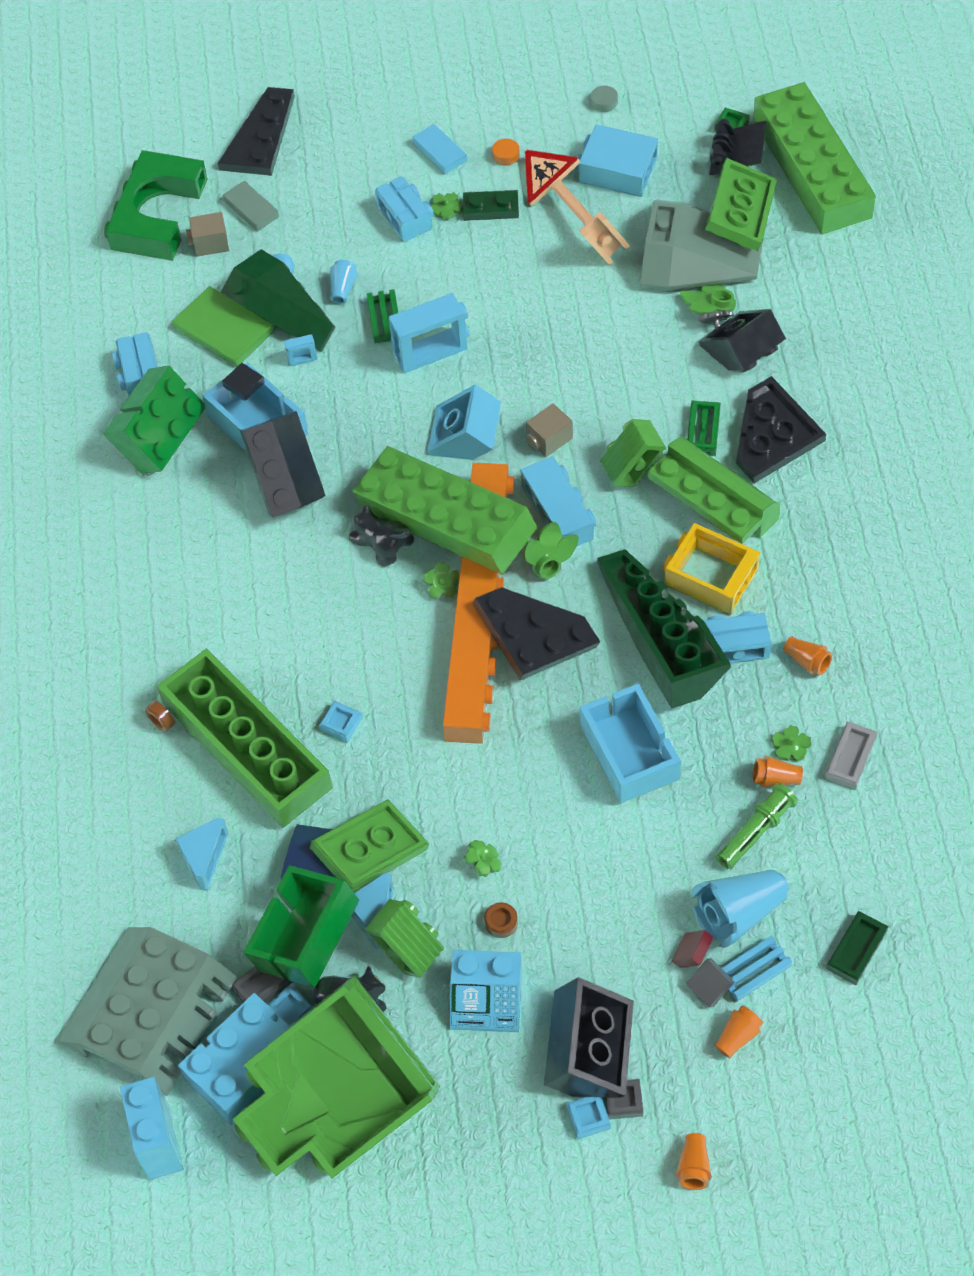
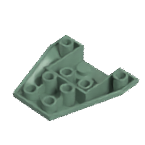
M656 199L653 201L646 236L640 287L670 291L755 280L758 275L762 244L757 252L750 248H744L724 237H718L712 232L705 230L710 212L685 202Z

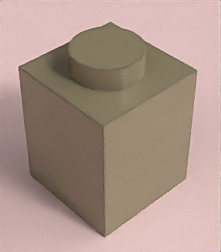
M222 212L189 217L191 229H186L187 241L189 246L194 245L196 257L229 251Z
M553 403L526 422V441L533 450H538L545 457H548L573 439V421Z

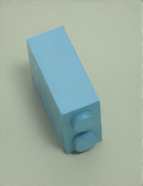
M595 124L592 134H587L585 138L583 154H578L577 156L580 163L575 167V170L579 171V182L642 197L658 158V138Z
M155 1077L120 1086L134 1154L148 1179L153 1180L184 1170L169 1105Z

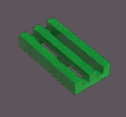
M395 289L389 290V294L378 291L376 296H373L372 292L367 293L374 343L391 341L385 302L391 301L393 315L398 313ZM380 303L385 335H379L374 307V304Z
M691 400L687 440L704 452H710V456H716L721 403ZM697 408H702L699 443H693ZM708 409H714L711 444H705Z

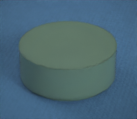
M604 85L596 87L592 91L591 105L595 110L608 112L617 106L618 93L613 87Z

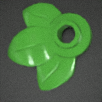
M721 284L701 286V291L682 290L680 294L684 303L690 305L689 310L697 314L721 310L733 311L736 307L734 294Z
M555 521L551 522L541 529L537 540L526 542L523 552L524 558L531 564V570L536 576L544 579L552 578L559 572L561 563L568 560L574 553L579 537L577 535L562 537L559 525Z

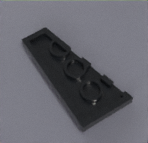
M267 87L219 160L218 167L220 171L272 176L294 102V89Z

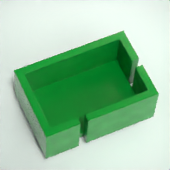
M170 365L148 369L120 408L122 413L116 414L102 433L141 474L161 472L205 410L204 402L191 388L184 389L186 383Z
M289 865L276 892L290 910L293 911L292 914L289 913L278 898L272 897L243 953L259 972L282 979L286 976L289 981L315 988L359 902V898L345 880Z

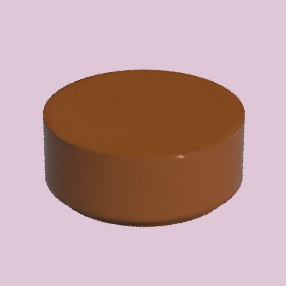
M153 701L145 708L147 717L160 730L168 731L176 724L171 713L159 702Z
M503 902L491 905L484 915L485 928L490 935L497 938H506L512 935L518 926L516 910L511 905Z

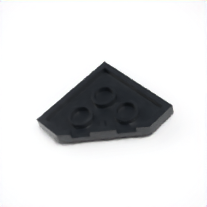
M771 376L748 389L736 464L753 483H756L825 442L827 434Z
M502 587L476 597L473 602V606L519 680H523L595 649L600 643L599 638L585 616Z

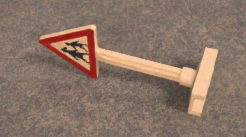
M526 150L525 166L528 204L534 206L553 189L585 224L579 232L602 258L611 265L614 261L610 256L621 246L627 250L630 245L601 212L593 217L561 182L580 163V160L573 156Z

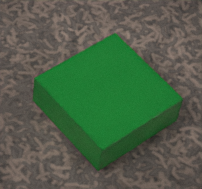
M725 107L717 122L720 119H727L733 128L748 125L750 115Z

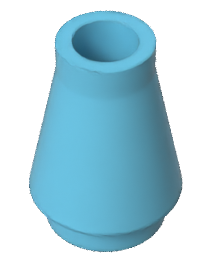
M337 260L330 268V300L334 303L345 304L347 302V297L358 276L357 267L351 261Z

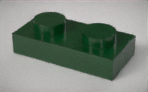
M518 190L463 192L464 221L519 218Z

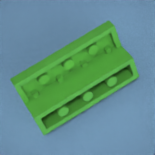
M683 437L672 441L668 445V452L648 471V479L741 544L752 534L761 538L779 520L780 504Z

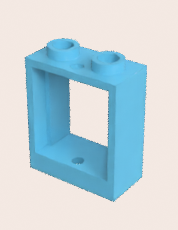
M453 293L389 316L393 354L404 374L467 350L466 337H469L470 334L465 319L468 318V313L464 303H458ZM451 323L452 328L412 343V337Z

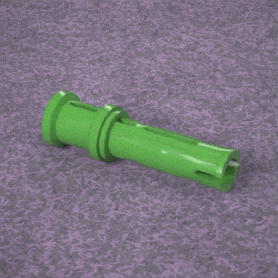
M776 783L772 788L773 792L763 803H757L754 807V815L731 838L724 848L715 855L717 861L723 867L732 870L734 865L757 842L768 828L777 827L780 823V817L790 807L794 808L798 804L797 797L789 788L783 784Z

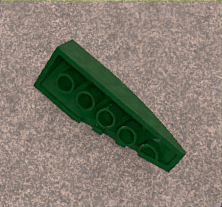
M626 549L598 557L597 563L621 618L644 663L671 709L702 699L731 668V663L704 620L698 615L694 617L687 610V605L680 598L675 599L668 593V588L661 581L656 582L649 575V570Z

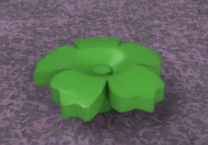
M455 192L447 193L445 197L440 193L434 195L433 205H430L433 214L437 217L441 216L442 219H450L455 217V214L461 213L463 205L461 201H458L459 195L455 194Z
M441 562L435 564V570L431 569L428 573L424 574L423 582L431 585L428 587L430 597L438 599L443 594L444 598H453L458 593L454 586L459 584L460 575L458 570L449 572L450 566Z
M792 725L784 729L783 734L775 732L774 736H772L773 746L777 749L775 755L780 760L789 761L791 756L796 762L804 760L807 754L806 749L811 747L812 744L811 737L806 736L805 733H801L798 736V727Z
M473 840L468 844L470 848L466 851V855L463 858L467 864L475 865L474 870L478 872L479 876L487 877L490 872L500 871L502 864L497 858L499 854L495 847L491 844L486 846L483 841Z

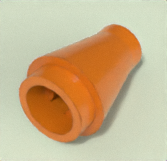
M794 636L788 638L783 648L785 654L793 658L811 675L815 673L818 675L824 674L832 661V653L828 651L826 646L800 640Z
M766 755L763 758H756L754 762L753 783L760 784L761 788L773 787L776 783L785 786L800 785L802 782V766L793 765Z
M742 1005L738 1011L733 1010L714 1046L730 1059L735 1052L761 1033L759 1028L763 1025V1021L753 1011Z
M689 1133L685 1136V1144L676 1171L679 1185L688 1190L705 1189L708 1186V1181L712 1178L706 1148V1137L700 1133Z

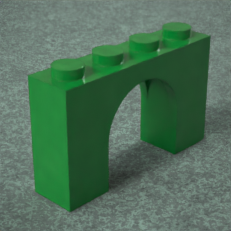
M142 150L138 160L133 162L129 180L124 182L120 200L115 202L112 218L105 225L104 235L108 239L110 250L173 261L182 241L178 222L149 217L140 213L139 210L146 201L159 195L170 194L200 199L208 180L204 160Z

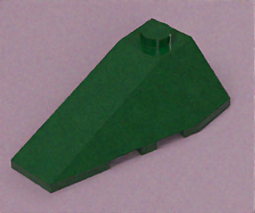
M262 249L235 266L221 290L222 294L296 338L312 334L315 349L321 352L336 328L320 306L308 295L304 286L293 276L289 267Z

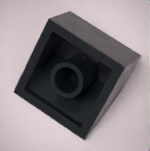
M761 309L739 311L721 324L720 328L714 329L699 340L698 343L727 370L746 372L757 365L756 361L762 356L765 357L778 350L777 345L786 340V337L772 310Z

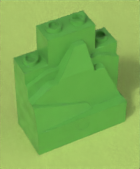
M354 975L244 1064L247 1068L246 1075L249 1081L256 1088L259 1089L261 1087L264 1093L242 1109L232 1120L236 1123L234 1127L239 1137L246 1143L250 1142L258 1152L256 1154L257 1159L265 1170H272L278 1176L304 1154L311 1151L313 1154L311 1159L316 1168L323 1174L327 1172L332 1179L433 1101L440 1085Z

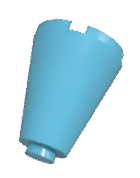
M775 870L705 881L696 885L692 891V898L697 896L698 906L693 907L695 916L702 930L710 933L713 936V940L718 939L722 942L719 946L725 948L734 944L787 899L789 885L786 878Z

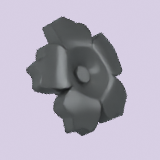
M727 310L713 311L701 315L698 319L701 323L705 324L714 321V327L720 328L719 321L727 320V318L734 316L732 311Z

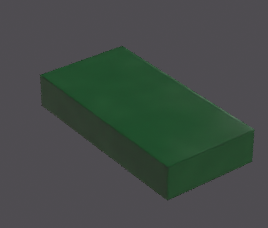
M858 910L827 963L826 969L857 985L885 937L889 926Z

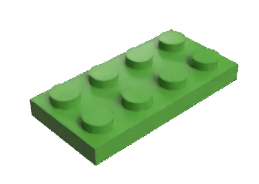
M726 158L721 169L705 230L712 232L718 237H724L736 242L744 248H750L758 252L763 241L777 179Z

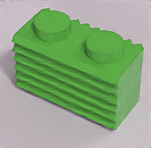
M629 420L623 425V431L618 438L607 446V452L600 462L603 464L602 466L608 473L607 475L610 477V480L613 481L612 484L614 486H637L643 475L647 474L646 471L650 470L649 467L653 466L656 459L660 457L659 455L663 454V451L666 450V446L650 420Z
M389 899L364 930L381 947V950L389 956V959L397 965L402 973L420 978L427 971V968L432 965V962L436 960V957L440 955V952L444 950V946L436 939L439 933L428 923L420 921L417 917L419 911L412 903L407 900L397 901Z

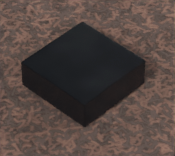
M243 362L222 380L223 387L243 401H246L265 383L264 376Z

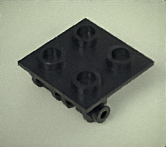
M720 119L715 124L716 134L713 136V153L710 155L711 166L709 174L721 173L726 158L747 167L761 164L767 121L733 128L727 119Z

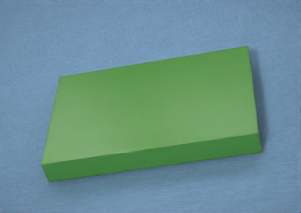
M211 286L204 290L172 321L173 328L235 367L250 356L274 332L273 324Z
M387 799L311 841L310 849L336 878L345 880L353 892L384 873L392 871L427 851L429 843L392 802Z

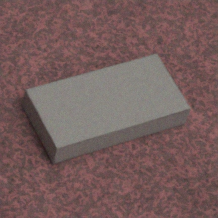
M847 721L826 771L825 780L856 790L878 732Z

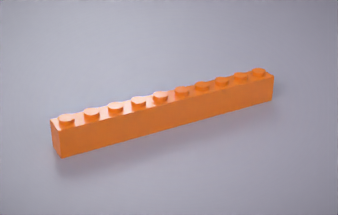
M472 463L471 483L508 498V494H514L515 478L514 476H509V464ZM462 557L443 732L445 742L483 744L484 732H490L491 713H486L487 704L493 703L494 686L489 685V678L496 675V658H492V649L498 650V645L473 606V602L476 597L501 587L504 588V578H500L499 573L465 557Z

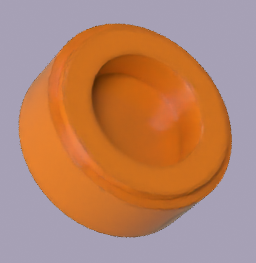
M512 139L498 140L492 147L493 159L500 165L514 164L520 157L519 145Z

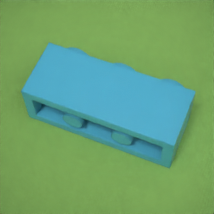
M551 456L520 469L521 487L545 526L555 521L560 527L562 537L577 535L579 537L577 546L594 539L595 517L590 509L586 510L584 508L582 496L577 487L572 488L570 485L568 473L563 465L559 466L555 458Z

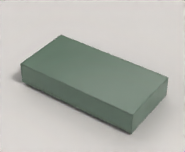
M245 181L223 194L224 201L256 231L261 230L279 218L278 210Z

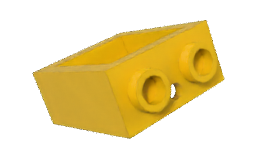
M694 523L688 533L683 532L680 536L674 556L670 554L663 565L665 585L731 615L759 569L761 552ZM696 548L737 566L724 590L682 572Z

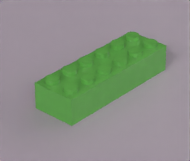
M798 83L755 97L753 122L767 121L764 140L821 235L872 219L876 195L806 83Z
M386 446L352 491L363 508L364 506H369L372 513L378 518L387 521H399L406 525L411 533L501 575L504 574L537 529V525L526 506L389 446Z
M207 648L157 685L163 705L282 828L286 827L333 789L329 770Z

